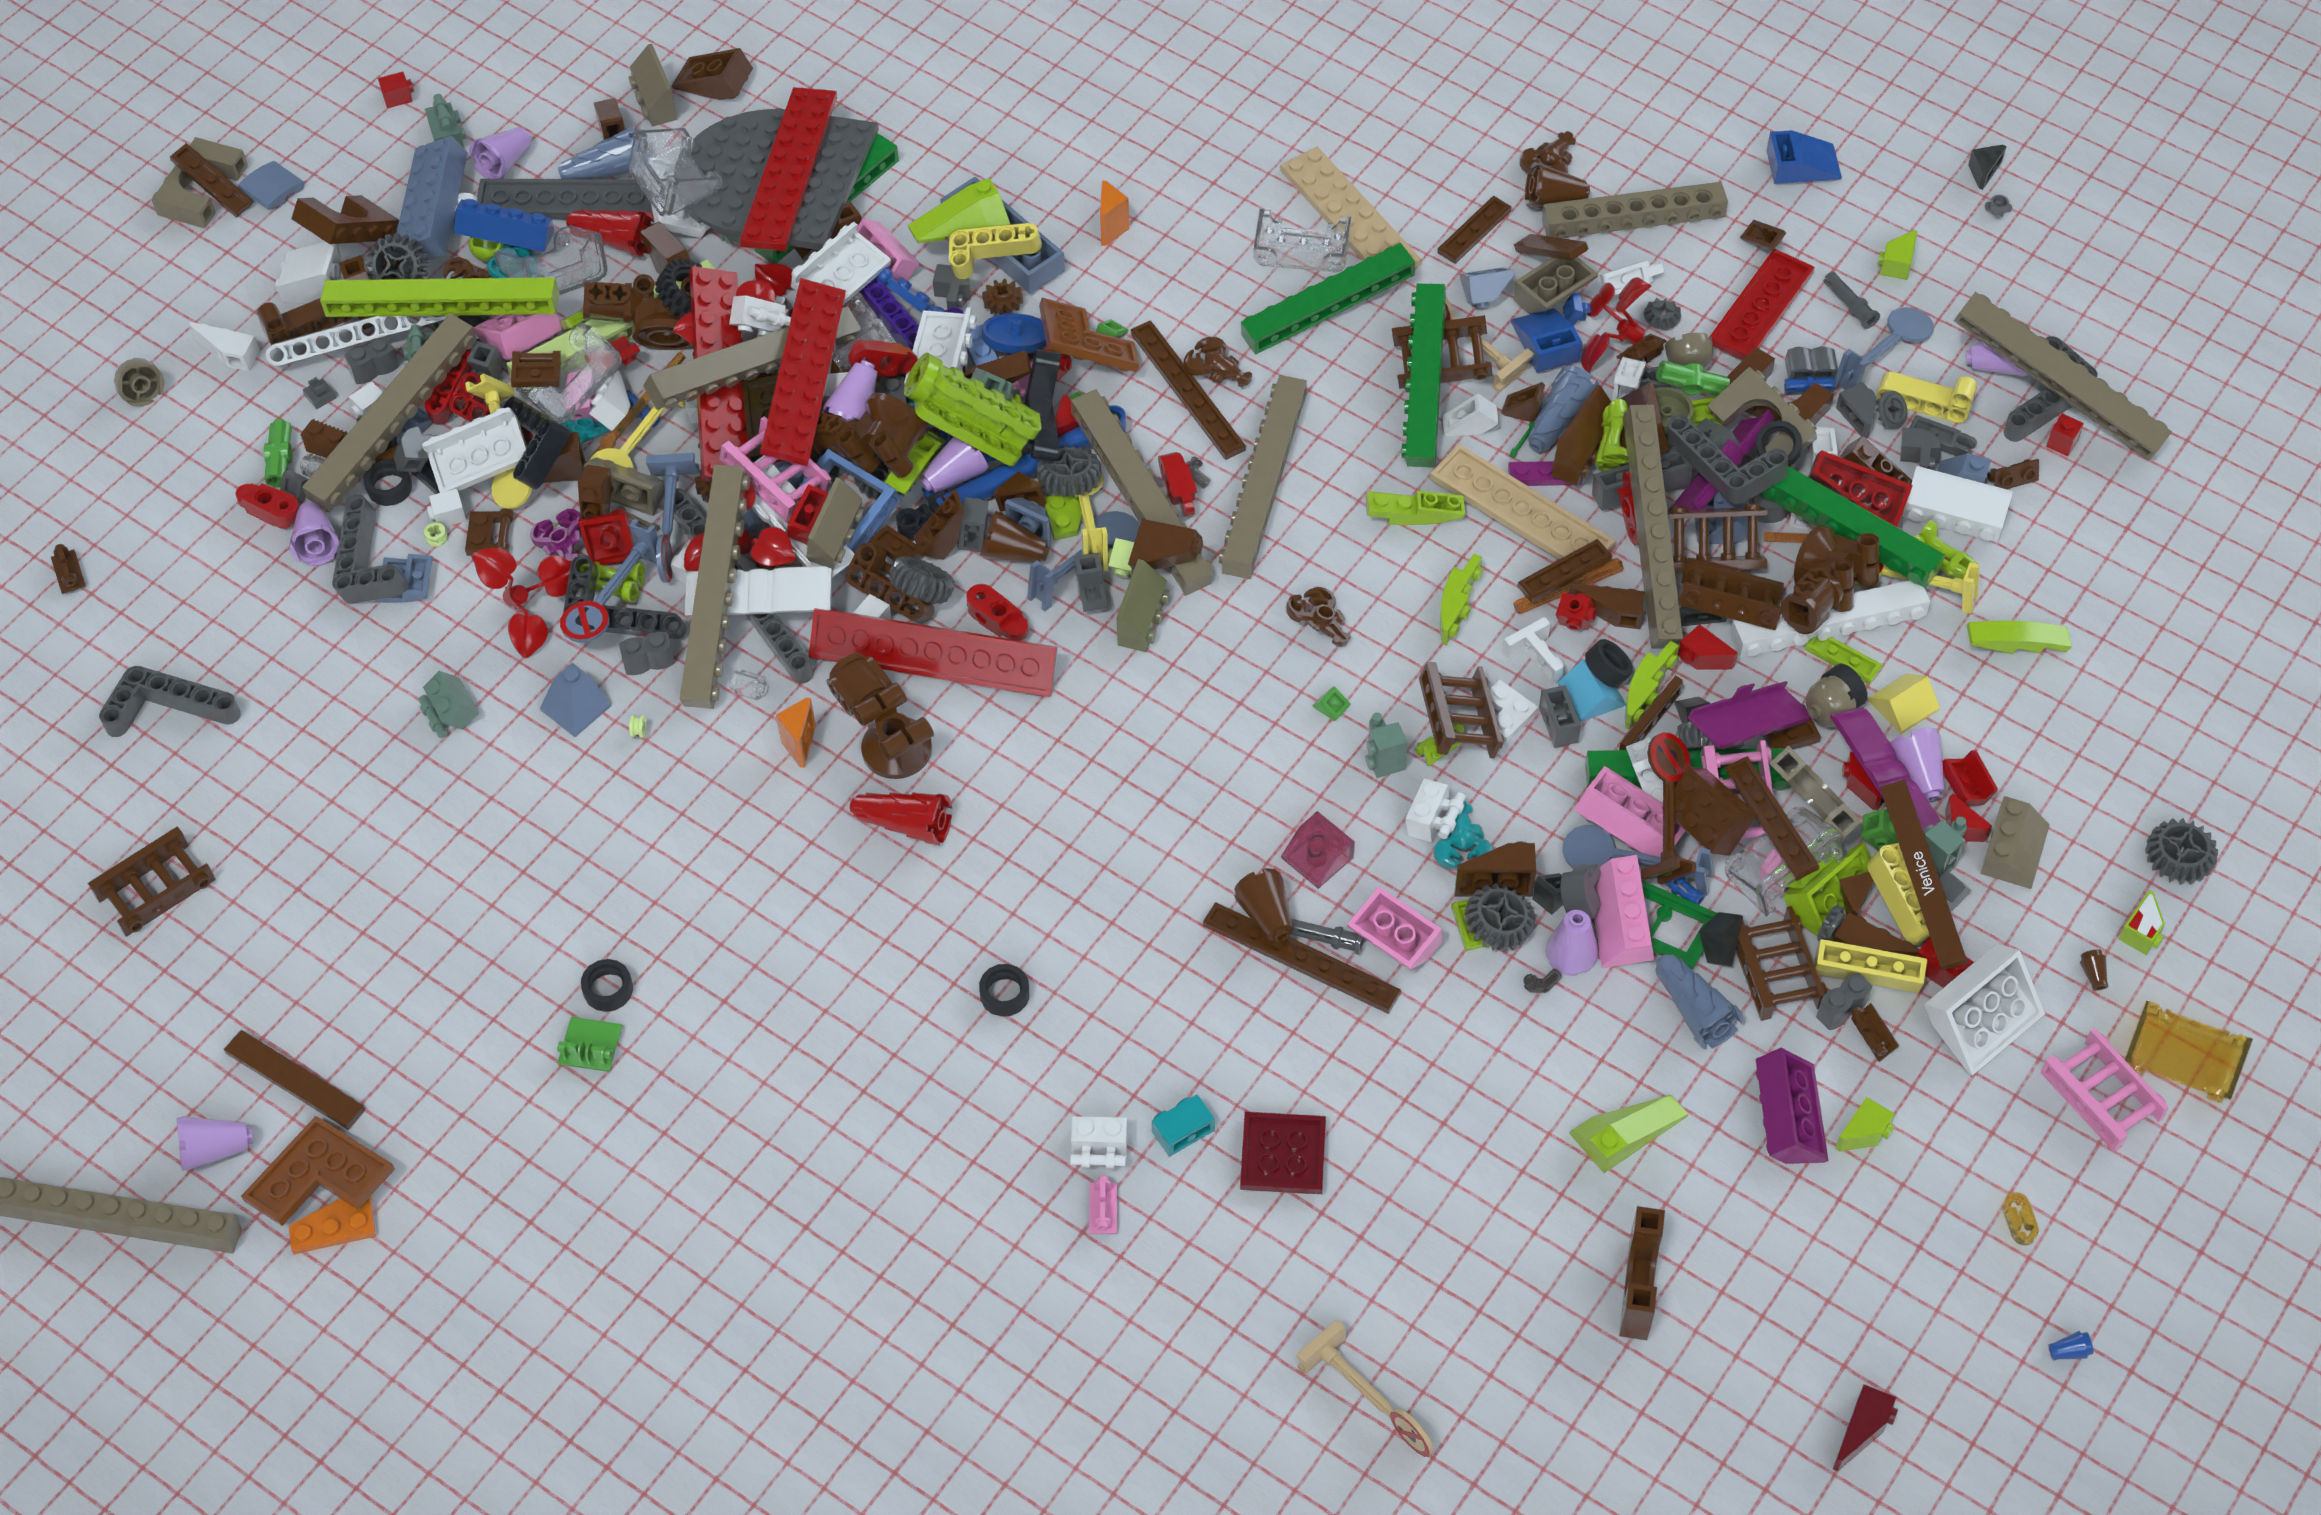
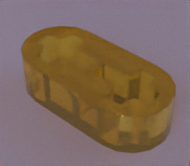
M2013 1192L2004 1201L2003 1213L2014 1241L2020 1245H2030L2035 1241L2039 1227L2028 1198L2024 1194ZM2012 1202H2015L2017 1206H2022L2019 1214L2016 1207H2011ZM2022 1223L2026 1231H2031L2029 1236H2026L2025 1232H2019Z

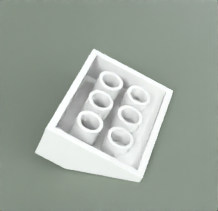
M2000 944L1993 946L1924 1004L1933 1027L1970 1075H1974L2045 1015L2020 950Z

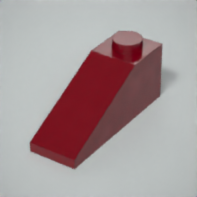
M1863 1384L1833 1470L1839 1471L1884 1432L1887 1423L1893 1425L1898 1409L1893 1407L1897 1397Z

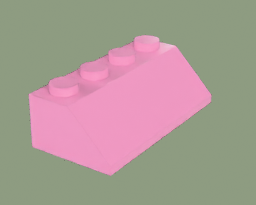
M1604 766L1585 791L1575 811L1580 813L1583 818L1591 820L1602 827L1605 832L1613 834L1622 840L1628 847L1634 848L1642 854L1661 857V852H1663V803ZM1675 820L1674 848L1686 831Z
M1637 855L1610 859L1599 867L1601 874L1594 886L1601 903L1594 917L1602 968L1653 961L1654 954Z

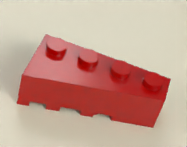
M1823 450L1816 455L1808 475L1812 480L1895 527L1898 526L1913 487L1911 484Z

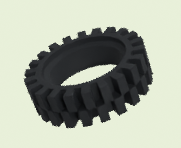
M685 259L670 261L655 282V286H657L655 291L659 293L658 299L665 300L662 305L665 308L670 306L669 312L672 315L675 312L678 313V319L692 311L691 299L676 284V281L682 282L690 277L689 270L694 266L691 260H688L687 263ZM697 263L695 267H702V265Z

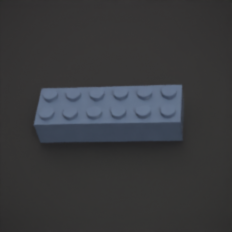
M452 135L415 148L397 233L400 234L401 238L405 234L409 235V241L417 239L416 247L424 246L423 250L420 251L421 254H428V257L423 259L424 261L447 254L468 154ZM393 246V250L397 251L400 255L408 253L403 248ZM413 260L410 262L409 266L414 265Z
M973 177L941 198L940 202L946 201L967 186L980 180L977 177ZM1002 200L1010 225L1029 223ZM1039 232L1042 247L1036 253L989 258L1029 294L1065 271L1064 252L1041 232Z

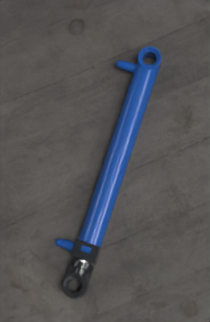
M1117 405L1109 406L1111 413L1118 416L1123 432H1126V413L1124 409ZM1080 426L1058 437L1059 449L1063 448L1064 445L1066 447L1074 445L1075 448L1083 446L1084 450L1091 447ZM1029 451L1021 456L1015 466L1003 464L953 490H957L962 505L964 504L965 497L986 500L994 496V490L1018 471L1028 477L1036 475L1038 461L1040 460L1031 459ZM923 487L922 492L924 493L926 504L920 505L917 509L905 508L900 510L896 515L897 531L909 540L915 541V534L953 490L942 495L940 491L934 493L931 490L928 492Z

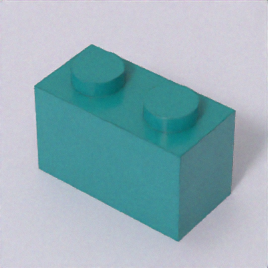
M1198 1094L1191 1098L1182 1099L1174 1108L1169 1111L1159 1112L1151 1120L1152 1133L1169 1157L1215 1131V1118Z

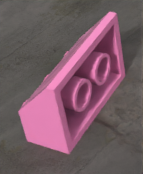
M863 218L857 227V232L891 259L888 268L892 271L895 279L902 277L908 281L918 267L919 262L881 222Z
M557 312L556 314L496 315L473 327L478 338L483 343L497 347L502 354V358L505 360H512L513 351H520L521 353L525 350L534 349L537 346L536 344L552 339L554 334L562 330Z
M1380 886L1347 924L1348 928L1410 970L1428 961L1443 942L1442 929Z

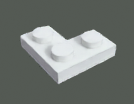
M1499 680L1489 689L1494 709L1499 711L1496 718L1500 733L1503 734L1504 743H1507L1538 713L1539 707Z

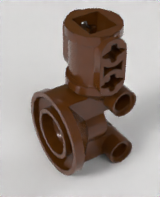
M638 275L634 279L633 287L632 283H625L624 285L584 280L583 320L623 321V323L633 321V340L651 349L681 350L694 346L673 332L674 326L679 320V314L675 312L672 315L669 312L671 307L665 308L662 305L665 300H659L658 297L654 298L655 284L649 275ZM690 277L682 281L680 290L691 299Z
M873 393L868 397L865 402L866 411L860 420H844L840 415L819 413L811 452L821 456L829 449L847 461L854 462L857 467L867 473L873 472L879 465L876 453L897 478H904L912 471L913 463L907 456L917 441H921L928 431L926 422L916 414L912 407L893 396L883 393Z
M1823 525L1813 528L1804 539L1797 554L1794 567V592L1790 593L1781 602L1780 609L1784 620L1796 632L1811 634L1829 618L1831 609L1838 612L1851 610L1854 607V573L1857 574V582L1862 586H1873L1879 582V537L1875 534L1865 533L1858 536L1857 541L1836 535L1831 528Z
M854 653L838 661L832 668L829 679L826 682L831 693L850 716L854 715L861 726L868 724V730L864 734L861 743L862 757L866 766L873 773L889 779L906 778L923 769L931 757V738L934 737L933 729L926 718L921 717L918 720H914L897 712V707L907 702L906 695L898 683L892 684L889 677L872 656L865 658L863 654Z

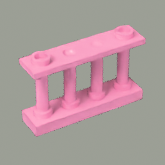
M764 416L760 421L759 434L740 447H735L730 441L721 446L720 461L727 466L744 467L747 476H750L755 493L787 522L795 510V502L802 497L807 485L810 484L829 492L831 477L826 470L821 469L809 458L808 466L790 462L793 465L773 479L768 478L762 470L778 460L777 458L765 456L754 463L745 456L763 442L768 420ZM798 472H801L809 479V481L790 494H785L778 487Z
M1765 740L1758 743L1755 752L1719 755V753H1715L1714 745L1704 746L1701 750L1702 768L1711 772L1729 789H1736L1731 779L1723 780L1722 777L1719 778L1717 768H1720L1721 765L1732 764L1746 756L1749 757L1751 762H1758L1760 776L1773 794L1769 769L1772 755L1770 748H1766ZM1762 827L1748 828L1741 839L1767 837Z
M2093 1028L2090 1030L2085 1041L2087 1047L2064 1062L2060 1061L2055 1055H2052L2045 1060L2040 1073L2106 1145L2115 1152L2123 1146L2128 1136L2126 1130L2150 1114L2160 1122L2163 1120L2169 1107L2166 1105L2164 1098L2156 1094L2110 1045L2107 1037ZM2093 1055H2096L2105 1064V1067L2082 1082L2078 1081L2070 1072ZM2114 1074L2124 1086L2101 1102L2097 1101L2088 1091ZM2133 1094L2143 1106L2121 1121H2115L2107 1110Z

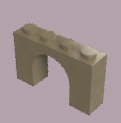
M197 137L190 144L196 152L228 179L238 181L248 166L244 152L241 149ZM175 165L170 174L164 179L159 190L153 195L152 203L158 216L205 229L216 213L211 198L185 190L192 179Z
M1751 367L1747 368L1707 405L1708 412L1724 427L1730 425L1740 414L1751 407H1769L1779 414L1782 421L1789 422L1798 429L1801 434L1802 452L1817 439L1816 426L1809 419L1804 420L1798 415L1800 413L1799 409L1791 402L1787 404L1782 399L1783 394L1775 386L1771 388L1766 383V377L1759 370L1754 371ZM1780 431L1765 447V450L1768 452L1772 449H1782L1789 455L1793 449V439L1786 432Z
M1787 746L1770 762V765L1842 839L1862 822L1790 746Z

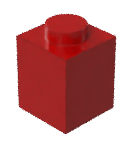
M404 71L378 78L387 109L413 102L411 93L414 92L411 79L406 80Z
M2062 413L2051 430L2046 447L2068 457L2079 440L2084 423Z

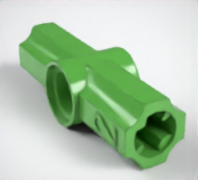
M1662 360L1656 371L1658 382L1682 387V391L1690 395L1702 392L1718 396L1730 385V379L1727 376L1704 371L1702 365L1695 363L1684 366Z
M275 419L273 423H270L268 443L264 444V459L266 463L264 480L267 485L273 488L281 487L283 472L288 470V463H292L293 459L290 443L292 426L290 422H286L283 419Z

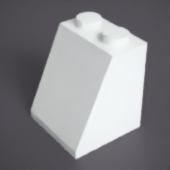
M324 241L287 252L285 261L281 263L280 277L276 279L275 283L276 291L279 292L282 302H312L321 298L325 280L344 279L339 264L343 262L338 244H328Z

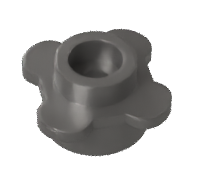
M2004 195L1993 196L1991 201L1986 202L1984 206L1986 210H1990L1997 218H2001L2004 213L2012 211V205L2009 204L2008 198Z

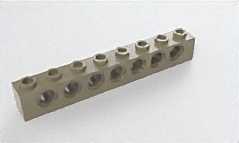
M1721 181L1544 204L1542 222L1546 236L1557 238L1584 236L1722 218L1726 216L1728 199Z

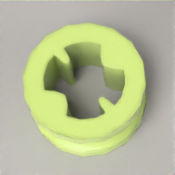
M431 523L424 529L426 542L430 546H441L448 539L446 529L441 523Z
M631 715L629 723L630 737H635V735H639L640 738L645 737V715H641L640 718H637L636 715Z

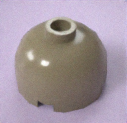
M1706 333L1682 334L1683 339L1676 341L1675 337L1666 342L1665 350L1669 362L1684 366L1695 363L1706 367L1711 361L1713 355L1712 337L1708 338Z
M133 358L119 366L115 372L114 384L117 393L124 401L132 406L142 407L153 403L154 400L152 399L157 397L158 394L161 395L164 388L163 374L152 362L143 358Z
M1836 676L1824 677L1814 683L1806 695V707L1809 716L1824 727H1836L1830 718L1831 714L1856 709L1855 698L1851 700L1848 694L1851 691L1849 686Z

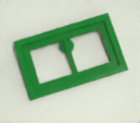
M1641 880L1644 898L1663 905L1657 909V919L1650 929L1653 952L1659 955H1674L1678 959L1681 958L1691 969H1694L1704 952L1699 931L1687 952L1655 939L1653 936L1661 922H1667L1672 918V910L1702 922L1701 928L1717 912Z

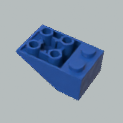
M1793 130L1770 132L1766 152L1774 184L1837 180L1842 178L1833 143Z
M1555 308L1511 319V324L1524 349L1528 348L1534 353V357L1530 361L1536 373L1580 361L1582 341L1575 327Z

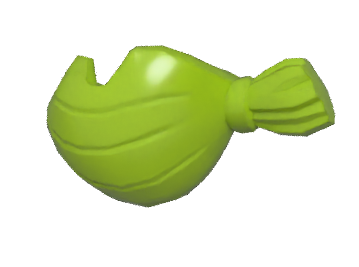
M474 237L469 239L470 252L482 262H488L491 258L501 256L500 250L506 245Z

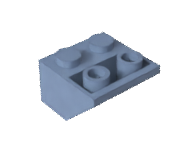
M1717 492L1703 509L1745 507V504L1751 503L1749 499L1742 504H1732ZM1748 516L1733 517V544H1736L1748 537ZM1709 517V544H1723V517ZM1695 518L1697 542L1699 543V518Z

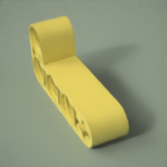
M1032 223L957 230L949 238V262L956 278L967 279L974 272V259L1036 253L1042 247V241L1037 227Z
M1886 372L1881 379L1877 397L1880 399L1882 393L1896 391L1904 398L1908 410L1954 423H1963L1967 420L1977 389V382L1971 377L1962 376L1956 380L1954 389L1896 372Z
M1899 843L1885 845L1868 861V871L1903 937L1913 945H1920L1930 935Z

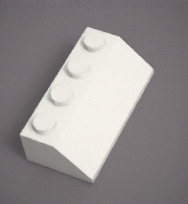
M1919 466L1916 467L1911 484L1913 487L1904 508L1903 518L1925 524L1933 520L1938 524V528L1998 543L2013 491Z

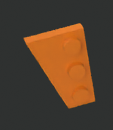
M371 1196L359 1210L339 1198L290 1224L289 1235L293 1254L376 1237Z

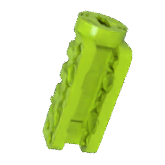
M924 353L917 360L906 380L904 395L914 400L915 412L921 419L1006 465L1015 466L1022 456V448L1029 439H1035L1041 431L1040 414L1022 404L1020 395L1012 396L1011 401H1009L998 390L984 388V383L976 378L968 379L964 377L963 371L955 367L948 368L944 366L941 359L930 353Z

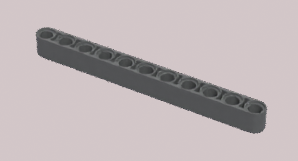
M676 488L674 519L691 541L697 535L704 533L706 518L686 491ZM735 560L734 568L744 571L738 561ZM776 613L745 615L796 683L802 684L812 679L813 669L807 654Z

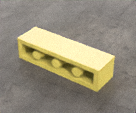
M1823 939L1820 940L1817 946L1814 961L1818 975L1845 980L1852 974L1860 973L1871 985L1919 993L1924 984L1927 959Z

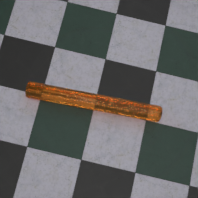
M1615 558L1571 583L1591 585L1622 572L1624 569L1623 563L1618 558ZM1570 583L1534 603H1531L1526 596L1518 599L1513 603L1514 609L1518 614H1523L1560 598L1562 592L1569 594Z

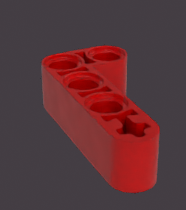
M472 348L464 353L459 364L447 373L445 380L436 386L430 398L425 401V409L432 423L441 425L450 419L453 413L449 408L450 398L462 376L472 370L467 362Z
M468 372L462 376L449 401V408L453 413L472 422L474 419L480 418L482 413H484L483 417L490 415L489 407L483 405L485 399L467 392L465 383L471 382L475 384L477 382L478 384L481 382L479 375ZM520 425L525 442L531 440L534 436L533 433Z

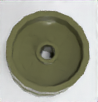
M1672 387L1655 388L1667 447L1672 448L1673 446L1668 441L1667 421L1671 416L1678 414L1686 416L1691 421L1694 413L1693 403L1680 390Z

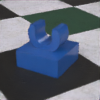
M1578 293L1571 294L1562 307L1564 317L1573 326L1577 320H1586L1585 312H1591L1590 304L1582 302L1581 294Z

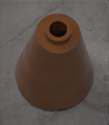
M1534 162L1530 168L1534 170L1532 174L1527 175L1525 184V200H1529V203L1526 204L1527 207L1538 208L1549 203L1588 199L1590 186L1587 185L1586 180L1542 163Z
M996 511L989 526L980 556L1032 564L1036 560L1039 562L1041 560L1046 561L1050 547L1046 546V540L1002 512Z
M1270 868L1262 869L1263 873L1255 875L1254 872L1249 873L1234 888L1236 902L1270 941L1283 942L1287 940L1293 931L1283 877L1279 871Z

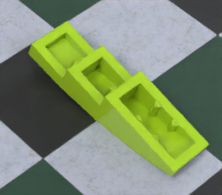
M1996 620L1969 622L1966 625L1970 645L2014 654L2018 649L2040 653L2044 648L2067 652L2072 647L2067 626L2041 622Z

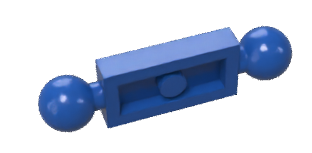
M888 267L884 268L876 277L922 313L923 310L945 311L941 307H934L935 305L929 301L930 297L921 291L917 293L911 288L912 284L902 277L895 279Z

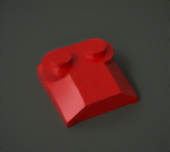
M617 509L610 514L578 520L588 557L593 562L605 565L623 562L629 556L635 544L629 527L632 520L627 511Z

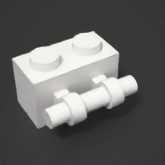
M733 296L729 324L738 326V331L752 333V330L758 331V336H763L782 329L783 325L789 326L791 317L785 316V305L750 296Z
M1424 778L1406 816L1408 836L1432 843L1437 830H1439L1438 836L1442 839H1447L1449 833L1454 831L1457 815L1463 811L1465 795L1458 792L1454 799L1450 800L1448 785Z
M1072 1117L1071 1165H1081L1082 1168H1090V1165L1106 1166V1169H1115V1166H1126L1127 1118Z

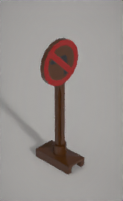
M1666 732L1654 736L1649 742L1647 751L1648 761L1653 772L1663 781V852H1661V862L1641 869V879L1647 880L1657 876L1658 884H1664L1696 872V862L1676 857V852H1674V783L1681 779L1688 766H1690L1689 753L1679 737Z

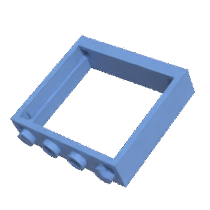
M828 449L816 461V464L821 469L826 470L829 474L832 468L837 466L882 493L856 526L851 543L846 542V545L855 554L861 544L867 543L873 538L901 499L896 489ZM804 476L800 486L809 481V479ZM848 567L845 568V569H844L843 571H841L840 573L843 574V575H845V573H846Z

